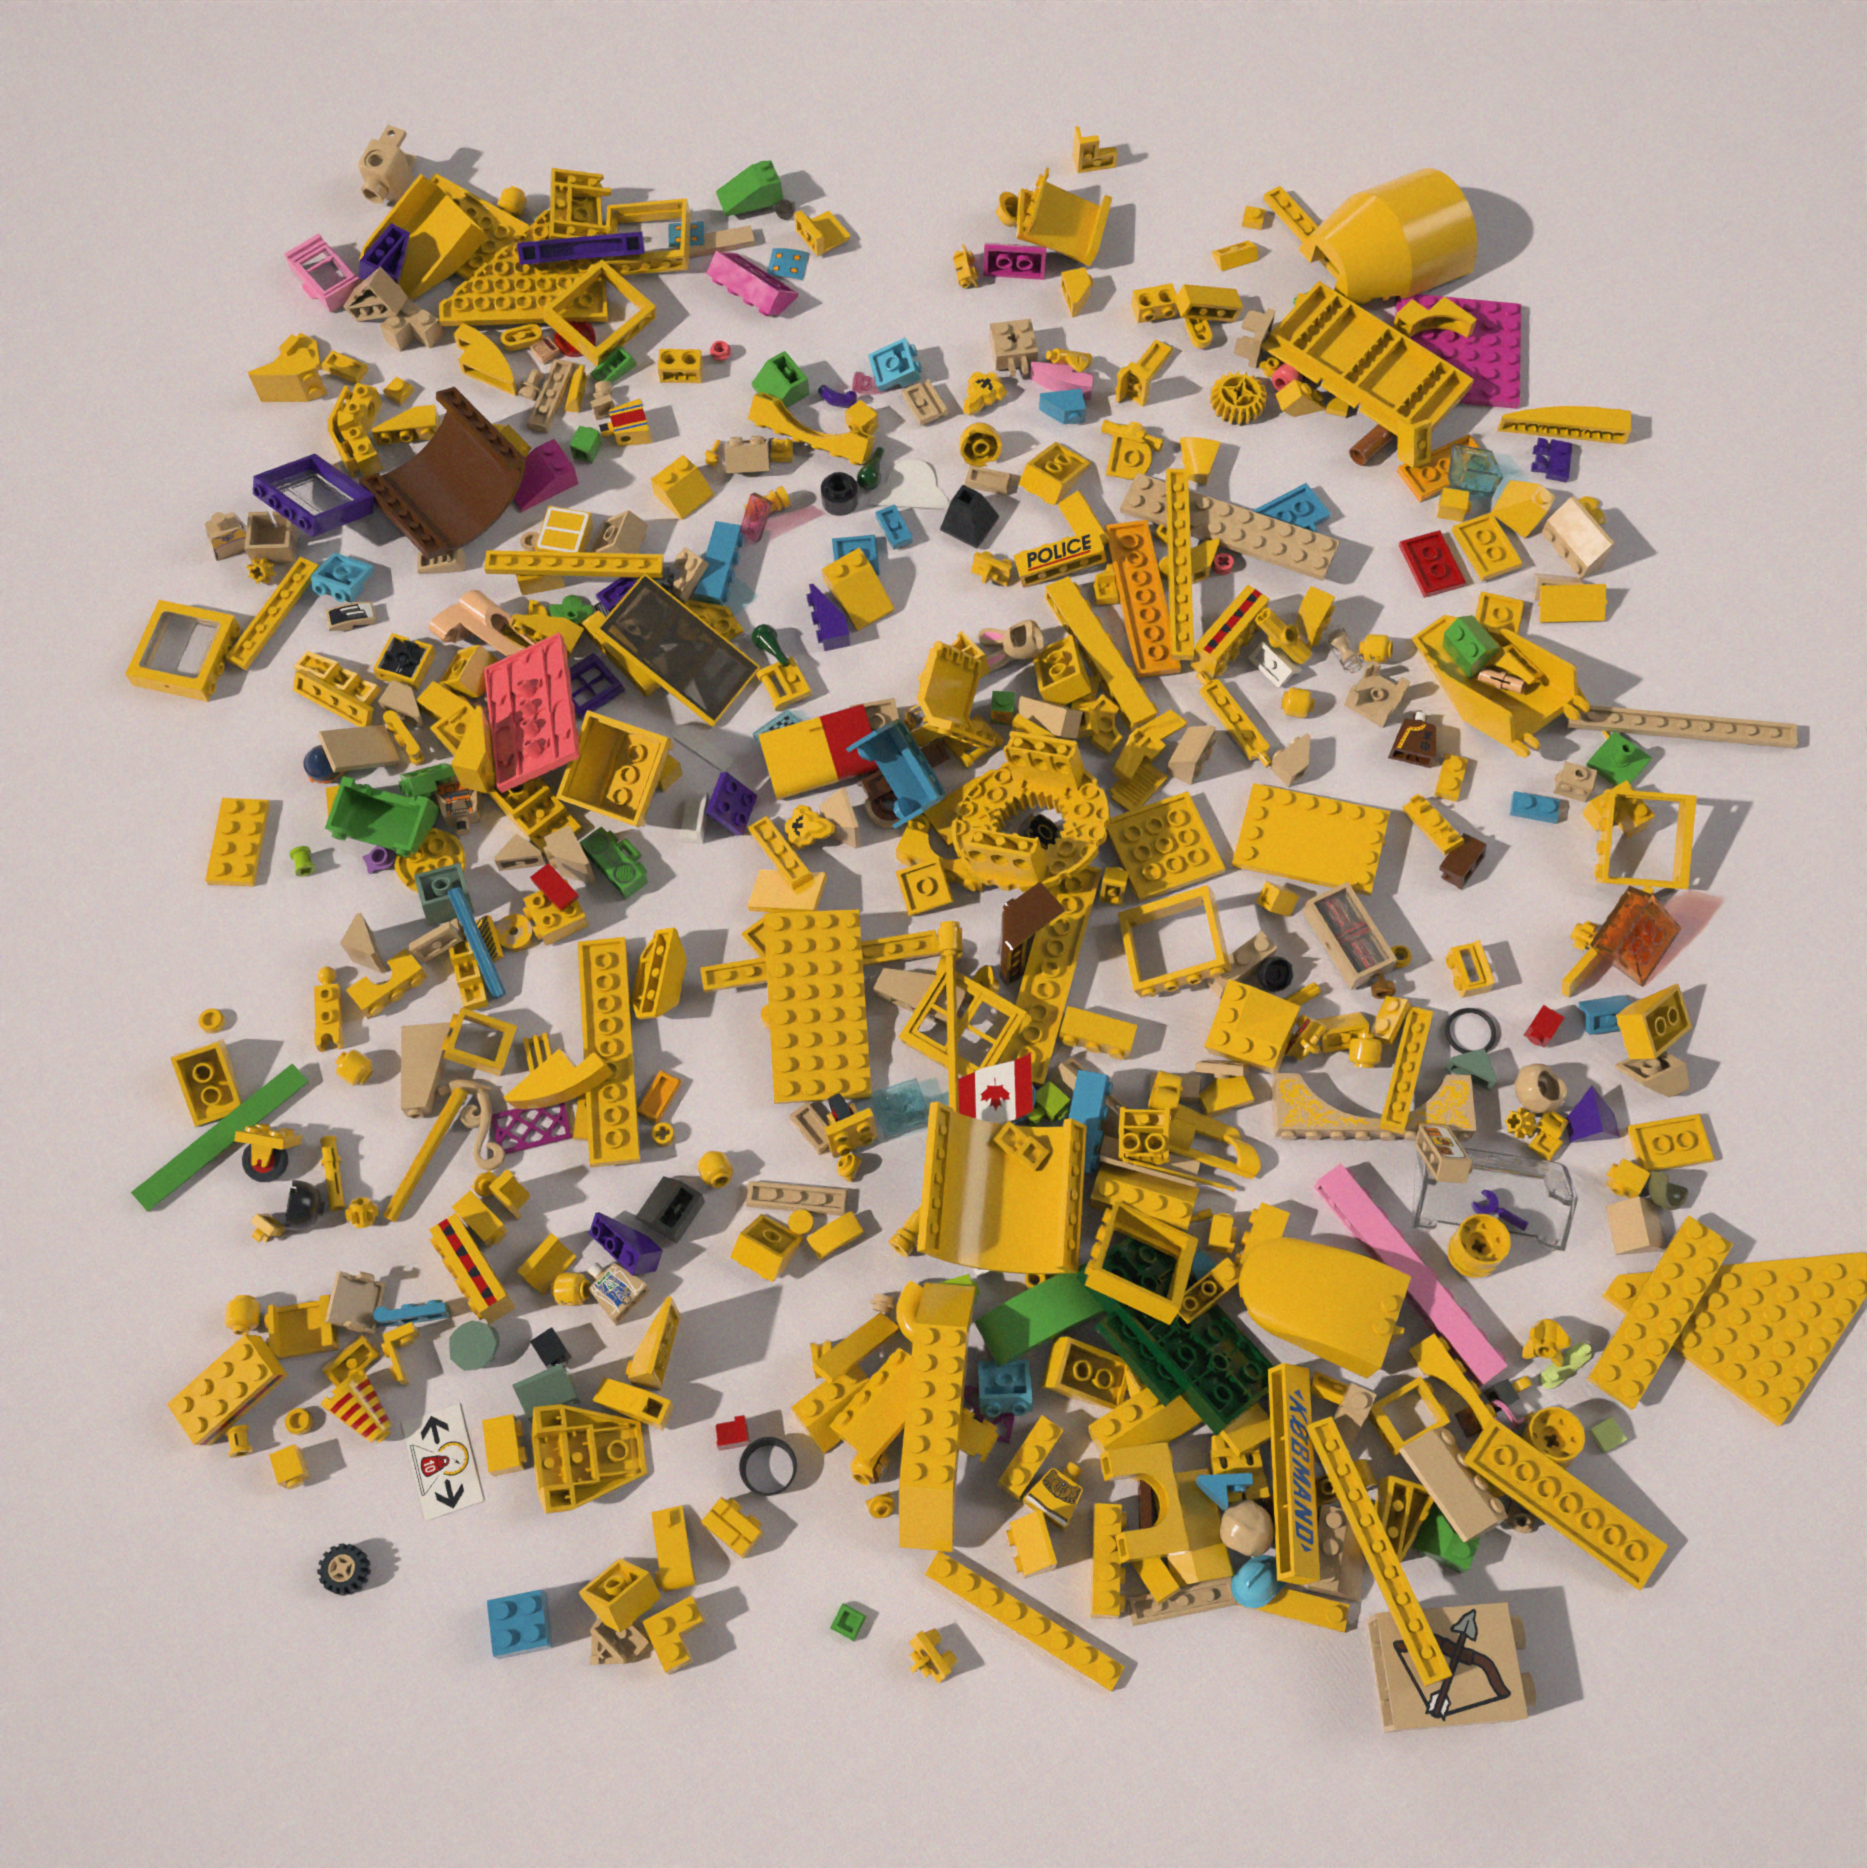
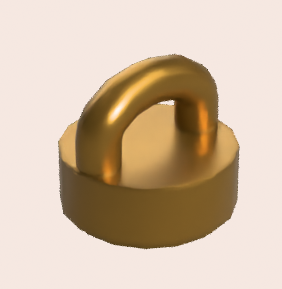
M1378 974L1377 982L1371 985L1372 996L1377 999H1385L1386 996L1392 997L1396 993L1395 983L1385 980L1383 974Z

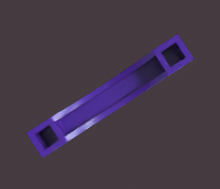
M643 231L517 243L520 265L646 253Z

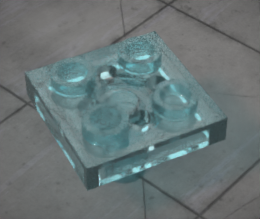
M917 1078L870 1093L885 1140L928 1126L929 1112Z

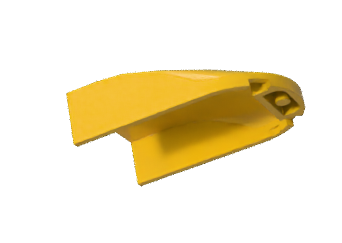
M420 173L369 237L362 249L360 259L391 223L409 232L408 253L399 286L408 296L407 300L413 301L464 265L488 235L438 185Z
M1279 1237L1263 1242L1246 1258L1239 1275V1293L1248 1309L1247 1313L1266 1332L1368 1379L1382 1367L1411 1276L1351 1251L1297 1238Z

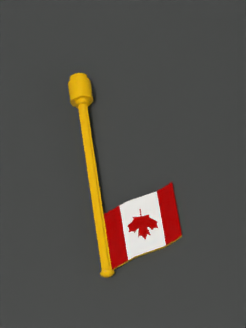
M958 921L941 922L940 928H938V951L946 957L949 1107L959 1114L993 1123L1002 1124L1007 1121L1017 1120L1033 1111L1031 1052L1014 1061L985 1067L959 1078L956 957L958 953L963 952L962 928Z

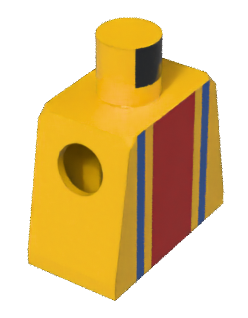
M640 398L610 409L611 422L599 425L602 438L615 435L618 446L652 443Z

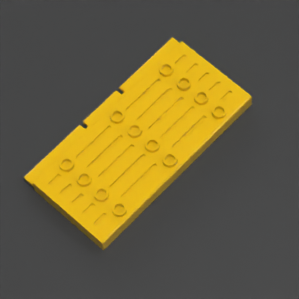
M1320 281L1312 287L1269 334V338L1261 346V348L1282 362L1293 366L1299 373L1316 384L1322 380V388L1353 408H1357L1360 405L1359 412L1398 436V421L1402 419L1410 424L1427 419L1432 422V433L1468 393L1474 381L1467 374Z

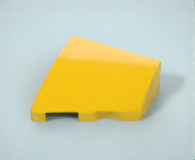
M1198 437L1180 438L1179 446H1181L1182 462L1185 469H1188V480L1203 485L1207 484L1221 442Z
M1229 1075V1078H1216L1199 1094L1198 1101L1203 1114L1213 1118L1229 1113L1230 1109L1253 1103L1254 1098L1244 1076Z

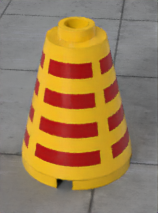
M360 1369L359 1373L355 1372L331 1391L334 1394L333 1397L329 1399L326 1396L320 1403L325 1410L370 1443L374 1441L381 1443L391 1434L389 1429L392 1427V1424L363 1369Z

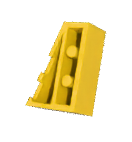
M1387 1476L1379 1480L1374 1508L1401 1563L1414 1541L1422 1521L1428 1516V1511L1434 1500L1423 1485L1395 1476Z

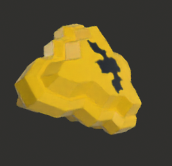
M977 371L971 374L968 379V396L964 400L963 413L970 416L979 412L983 406L992 405L996 400L1001 401L1008 394V391L1001 384L1000 378L995 373L988 372L985 375Z
M799 805L797 808H794L792 818L786 821L785 831L788 835V843L796 851L803 850L806 845H813L817 839H825L835 832V825L825 818H820L819 813L812 811L811 807Z

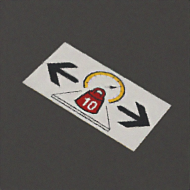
M460 1404L401 1423L425 1521L484 1501Z

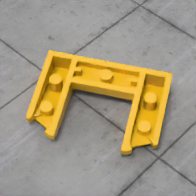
M551 168L549 240L610 233L611 226L571 221L572 197L611 196V188H603L600 183L604 179L603 174Z

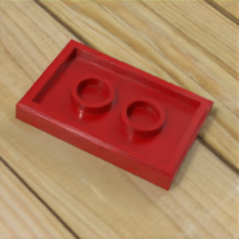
M1440 530L1400 541L1399 547L1424 598L1465 587L1466 581Z

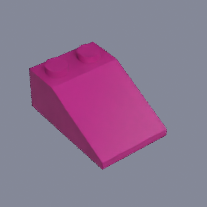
M555 438L536 447L525 457L526 463L523 478L513 500L521 512L579 484L575 468Z

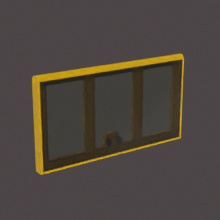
M646 573L639 578L595 630L598 636L711 727L716 725L719 718L761 668Z

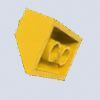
M858 1364L831 1385L825 1380L791 1407L795 1417L823 1454L842 1441L829 1425L852 1401L855 1394L860 1392L870 1381Z

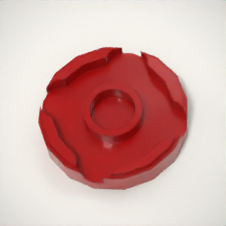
M567 321L591 344L596 345V334L589 323L585 321L584 323ZM556 333L554 336L555 344L563 355L568 357L584 356L560 334Z

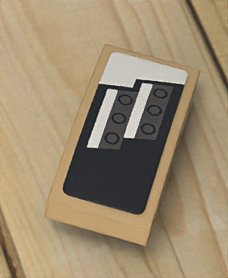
M372 601L340 605L325 612L329 631L352 630L353 625H371L376 623Z

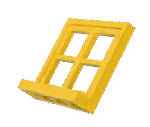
M943 964L898 1038L900 1042L948 1070V1042L945 1046H942L918 1031L931 1008L947 1017V1011L934 1004L946 986V965ZM956 971V986L975 997L962 1019L957 1017L958 1041L965 1030L968 1029L993 1044L980 1067L958 1055L959 1077H964L979 1069L994 1066L998 1063L1027 1012ZM982 1002L1010 1017L996 1040L969 1025Z

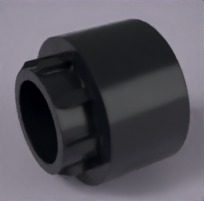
M834 472L828 475L821 483L823 508L828 513L836 516H844L853 512L858 505V486L856 480L843 472Z

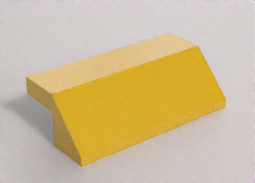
M1209 1468L1174 1473L1179 1482V1501L1182 1503L1185 1511L1183 1519L1185 1530L1190 1535V1551L1181 1555L1167 1557L1170 1573L1179 1587L1235 1576L1229 1549L1220 1537L1222 1520L1219 1507L1195 1483L1198 1475H1211ZM1151 1487L1157 1515L1159 1516V1499L1156 1492Z

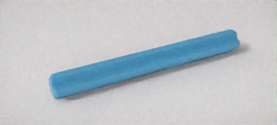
M460 887L454 888L448 892V896L492 998L498 999L503 997L506 991Z

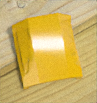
M1120 1107V1161L1125 1157L1151 1165H1161L1170 1162V1107H1165L1164 1110L1126 1109V1107Z

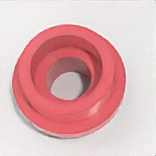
M724 341L714 342L710 348L711 357L717 361L728 359L731 355L730 346Z

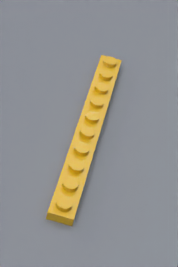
M1166 468L1171 660H1194L1188 469Z
M936 930L861 941L863 967L940 954ZM766 957L700 967L704 993L767 983Z
M1332 1416L1307 1425V1432L1424 1686L1427 1687L1450 1678L1452 1673Z

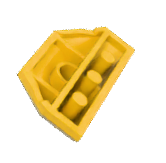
M674 927L655 930L652 935L653 939L647 944L639 958L630 1003L636 1013V1017L640 1020L658 1018L679 1003L687 958L678 931Z

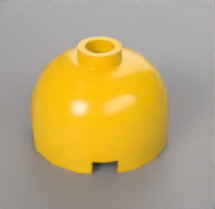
M977 422L965 428L960 436L959 449L961 456L967 464L984 467L987 466L985 463L994 462L998 459L1002 451V443L998 432L993 426Z

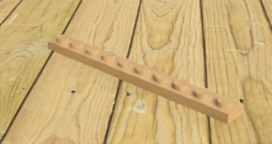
M1589 705L1590 711L1586 714L1579 712L1580 718L1577 721L1567 718V728L1795 748L1798 745L1797 724L1595 705Z

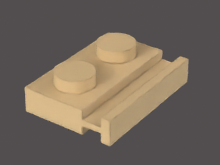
M929 379L925 383H918L901 390V396L920 426L939 419L941 415H948V409Z

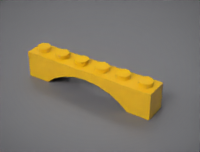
M764 392L754 394L748 419L754 421L756 426L762 428L769 427L773 429L774 433L789 435L796 442H807L816 450H827L830 452V455L837 458H847L854 465H861L869 461L876 436L858 429L841 434H826L815 431L798 421L789 412L781 399Z
M1434 1333L1409 1349V1355L1423 1375L1447 1384L1464 1398L1473 1409L1482 1431L1490 1418L1497 1417L1489 1403L1484 1405L1479 1398V1395L1482 1393L1473 1380L1468 1382L1463 1375L1466 1370L1457 1358L1455 1360L1451 1358L1447 1352L1450 1350V1347L1442 1336L1437 1338Z

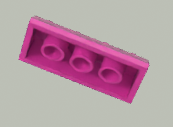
M716 251L706 272L707 275L713 278L712 281L714 283L726 286L729 293L744 298V303L756 306L761 314L768 317L781 314L799 295L798 292L738 253Z

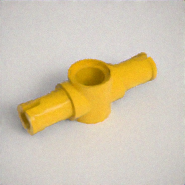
M1105 419L1102 423L1101 433L1114 436V432L1140 437L1149 445L1150 449L1159 453L1164 446V439L1149 435L1138 422L1132 421L1128 425H1120Z

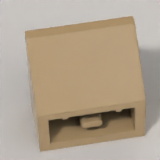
M758 435L751 436V440H743L742 437H730V441H726L724 447L726 473L770 470L769 439H764V436Z
M1212 725L1188 727L1168 762L1166 773L1190 785L1194 778H1199L1204 769L1203 764L1205 760L1208 761L1214 751L1213 746L1217 739L1214 736L1216 727Z

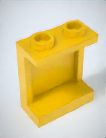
M330 1294L319 1296L318 1301L276 1307L274 1304L268 1305V1313H265L264 1321L266 1328H269V1338H266L265 1343L277 1360L339 1350L337 1325L325 1322L331 1298Z

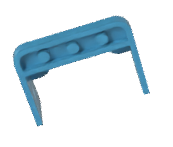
M896 719L876 729L846 748L848 752L858 748V753L862 759L870 762L875 760L898 798L894 803V813L901 820L892 825L894 829L923 813L946 797L944 787L908 727L900 719Z

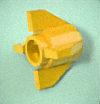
M1539 1320L1530 1329L1529 1340L1523 1347L1522 1357L1526 1360L1536 1357L1537 1354L1542 1358H1551V1361L1558 1368L1562 1367L1563 1356L1561 1349L1570 1347L1571 1338L1554 1320Z

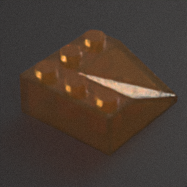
M1629 886L1625 893L1621 895L1613 911L1607 916L1599 932L1595 934L1590 946L1603 959L1636 984L1643 987L1682 928L1652 894Z

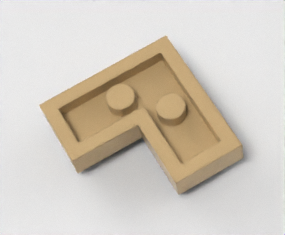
M684 547L676 556L675 563L673 564L682 573L674 581L671 591L687 601L709 563Z

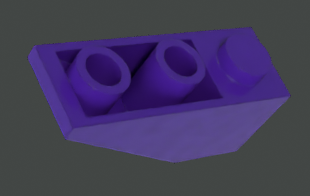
M809 584L810 593L806 594L808 606H813L814 612H811L813 625H818L819 630H816L818 644H823L824 651L850 646V636L845 616L814 584Z
M600 1212L595 1213L589 1235L632 1276L657 1270L663 1250L649 1236Z

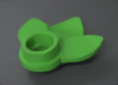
M568 595L563 599L562 604H551L549 611L552 617H564L580 626L584 619L594 613V607L590 604L583 605L580 597L576 595Z

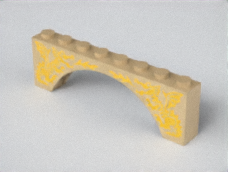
M1275 1073L1271 1081L1274 1137H1281L1283 1140H1294L1296 1137H1306L1307 1140H1319L1321 1137H1331V1140L1334 1141L1346 1138H1355L1358 1141H1366L1370 1138H1380L1382 1141L1405 1138L1406 1141H1416L1419 1123L1448 1125L1459 1142L1468 1141L1476 1132L1471 1075H1446L1438 1091L1426 1103L1409 1112L1403 1135L1380 1129L1381 1118L1354 1116L1332 1107L1320 1099L1307 1086L1299 1073Z

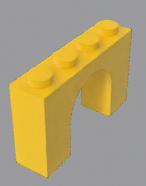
M1167 1442L1110 1449L1100 1454L1105 1482L1129 1478L1143 1480L1154 1489L1160 1504L1158 1519L1151 1528L1125 1531L1115 1536L1120 1563L1181 1555L1190 1551V1535L1185 1530L1183 1520L1185 1511L1178 1496L1179 1482L1177 1477L1174 1476L1172 1468L1173 1454L1168 1448Z

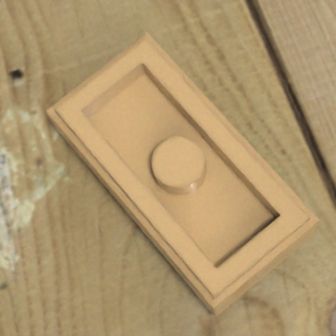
M1200 1060L1195 1063V1072L1212 1073L1215 1078H1229V1075L1244 1076L1248 1074L1249 1065L1247 1063Z

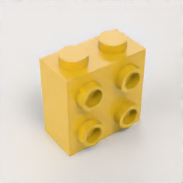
M541 891L523 898L526 907L522 909L528 921L533 919L536 926L532 927L537 939H543L546 946L589 926L578 900L560 912Z

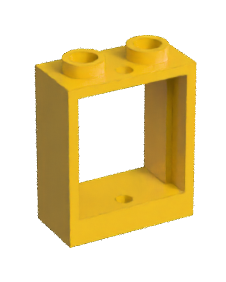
M461 1007L458 1014L453 1013L449 1024V1027L453 1028L451 1036H445L441 1047L442 1050H445L443 1058L500 1076L517 1026ZM463 1019L503 1032L494 1061L454 1048Z
M1421 1376L1374 1403L1367 1416L1393 1457L1400 1454L1399 1450L1430 1430L1445 1427L1451 1422L1448 1418L1449 1413L1442 1403L1437 1402L1433 1396L1434 1390L1428 1381H1424ZM1416 1389L1437 1422L1403 1442L1382 1408L1411 1390Z

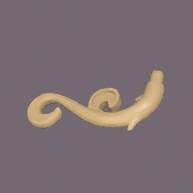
M468 1079L448 1081L449 1084L438 1087L440 1097L451 1094L455 1087H459L477 1099L481 1107L480 1115L474 1116V1113L478 1111L475 1105H467L460 1111V1119L468 1128L479 1127L473 1152L476 1165L486 1171L499 1168L505 1159V1151L502 1146L494 1142H488L485 1145L487 1149L494 1151V1156L489 1160L482 1159L480 1154L492 1120V1104L486 1092L491 1090V1087Z

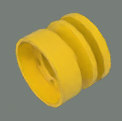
M1475 1214L1467 1217L1449 1240L1447 1246L1448 1259L1452 1267L1461 1275L1469 1278L1486 1277L1498 1267L1509 1253L1511 1246L1510 1234L1502 1222L1490 1215Z
M1547 1407L1539 1410L1532 1417L1520 1436L1564 1470L1575 1460L1585 1443V1432L1579 1419L1570 1411L1560 1407Z

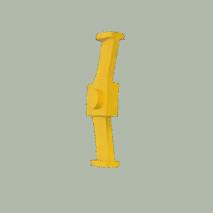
M1170 709L1140 728H1136L1129 735L1127 743L1112 767L1115 776L1126 785H1129L1143 759L1151 764L1166 749V744L1162 740L1187 727L1188 722Z

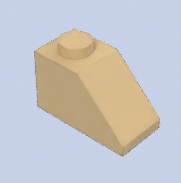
M392 680L378 701L383 712L392 710L398 715L400 720L423 729L425 724L416 702L413 688L405 682L399 683Z

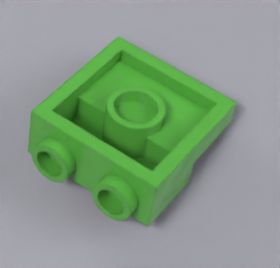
M441 763L400 774L399 788L401 793L407 796L429 797L432 791L437 790L436 781L438 784L449 782L451 777L456 776L450 764Z

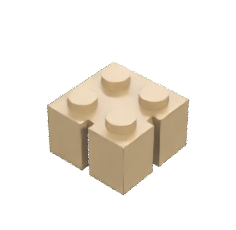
M268 511L248 512L244 549L251 562L255 557L261 560L265 556L271 563L296 562V542H298L299 527L276 511L272 512V516L278 527L275 526Z

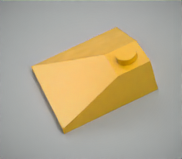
M666 1297L637 1348L633 1360H629L627 1364L626 1375L629 1376L628 1379L631 1384L658 1390L662 1389L681 1317L672 1297Z

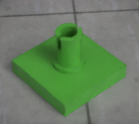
M1614 731L1586 765L1591 769L1597 770L1600 776L1614 786H1617L1626 780L1631 784L1651 761L1652 757Z

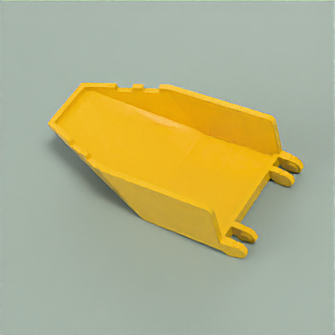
M1443 615L1412 637L1416 648L1462 720L1512 749L1517 756L1526 758L1531 753L1529 748H1532V750L1539 749L1540 743L1532 735L1563 712L1567 718L1577 721L1580 718L1579 712L1586 714L1590 711L1588 702L1578 695L1576 667L1508 629L1502 628L1498 631L1490 629V625L1482 624L1488 634L1502 647L1513 644L1544 673L1539 681L1530 685L1527 683L1522 694L1504 688L1500 690L1495 685L1479 681L1480 671L1472 679L1466 676L1442 647L1444 632L1457 617ZM1495 665L1485 667L1487 669L1500 673L1503 671L1507 672L1509 676L1523 680L1516 674L1502 667ZM1494 677V679L1510 684V682Z

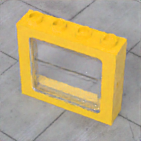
M158 600L125 675L133 686L208 702L211 694H214L219 676L224 672V664L227 660L225 657L232 649L235 639L240 635V625L234 615Z

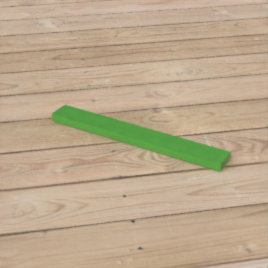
M292 1063L131 1192L132 1195L149 1212L235 1143L236 1131L243 1130L246 1126H255V1124L261 1122L309 1083L308 1080Z

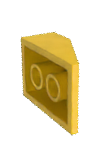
M308 349L247 372L261 402H309L327 395Z
M1055 441L1026 464L1018 485L1025 488L1027 492L1040 497L1045 503L1055 506L1067 495L1090 466L1091 462Z
M860 548L822 568L824 583L857 632L895 610L873 567Z
M1072 635L1044 647L1043 652L1033 658L1039 692L1045 701L1065 706L1092 692L1088 675Z
M477 706L451 766L461 787L488 793L490 786H493L496 781L491 728L482 707Z
M1673 984L1636 1001L1616 1015L1617 1024L1621 1030L1629 1059H1656L1692 1028L1679 984Z
M224 1039L170 1057L195 1127L226 1117L242 1104L232 1061Z
M1070 1337L1053 1338L1040 1388L1061 1396L1113 1410L1123 1403L1127 1388L1125 1370L1130 1367L1117 1355Z

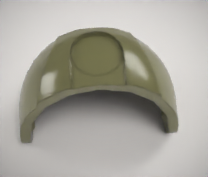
M1651 1171L1648 1178V1191L1652 1202L1666 1210L1679 1209L1687 1199L1689 1190L1685 1187L1669 1183V1176L1667 1174Z

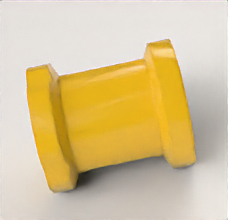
M237 1425L224 1431L230 1444L229 1458L243 1457L253 1452L247 1437L248 1425Z

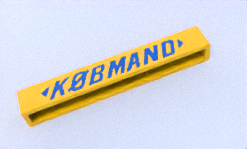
M1282 1363L1268 1369L1277 1580L1305 1585L1320 1581L1313 1443L1306 1429L1307 1425L1312 1423L1310 1378L1308 1368Z

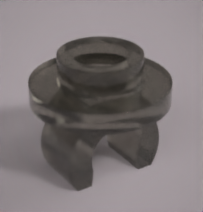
M781 199L775 205L776 214L783 220L791 219L796 211L795 201L791 203L789 200Z

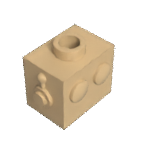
M1565 761L1559 773L1555 775L1554 780H1556L1553 793L1585 802L1591 791L1595 788L1597 770Z

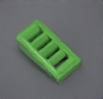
M619 345L590 375L597 382L609 381L613 383L630 371L637 363ZM608 368L612 370L610 374L606 371ZM603 373L606 378L603 379L599 374Z

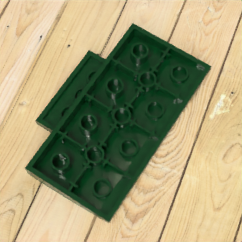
M1128 1237L1107 1251L1102 1269L1167 1299L1176 1259L1136 1239ZM1086 1266L1076 1276L1079 1282L1109 1314L1095 1326L1097 1331L1164 1407L1181 1396L1217 1436L1269 1393L1268 1369L1274 1366L1218 1304L1189 1324L1177 1314L1169 1325L1085 1286L1088 1276L1084 1273ZM1190 1274L1185 1292L1197 1282Z

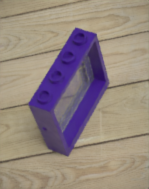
M315 453L253 476V495L311 537L373 514L375 495Z

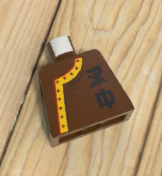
M1415 712L1413 720L1408 718L1403 720L1388 755L1389 759L1431 768L1436 757V726L1426 723L1427 715L1425 713Z

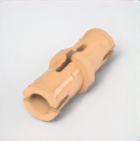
M1485 667L1481 669L1478 676L1479 681L1495 685L1497 689L1502 690L1504 688L1519 694L1524 692L1527 684L1524 680L1509 676L1507 672L1503 671L1500 673ZM1494 677L1510 682V684L1494 679Z

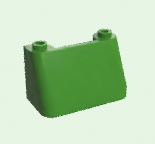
M343 776L325 829L330 831L335 839L345 841L346 838L361 841L396 851L395 854L409 858L410 855H416L436 822L441 809L429 798L417 796V798L411 796L409 798L372 788L368 784L357 785L355 779Z

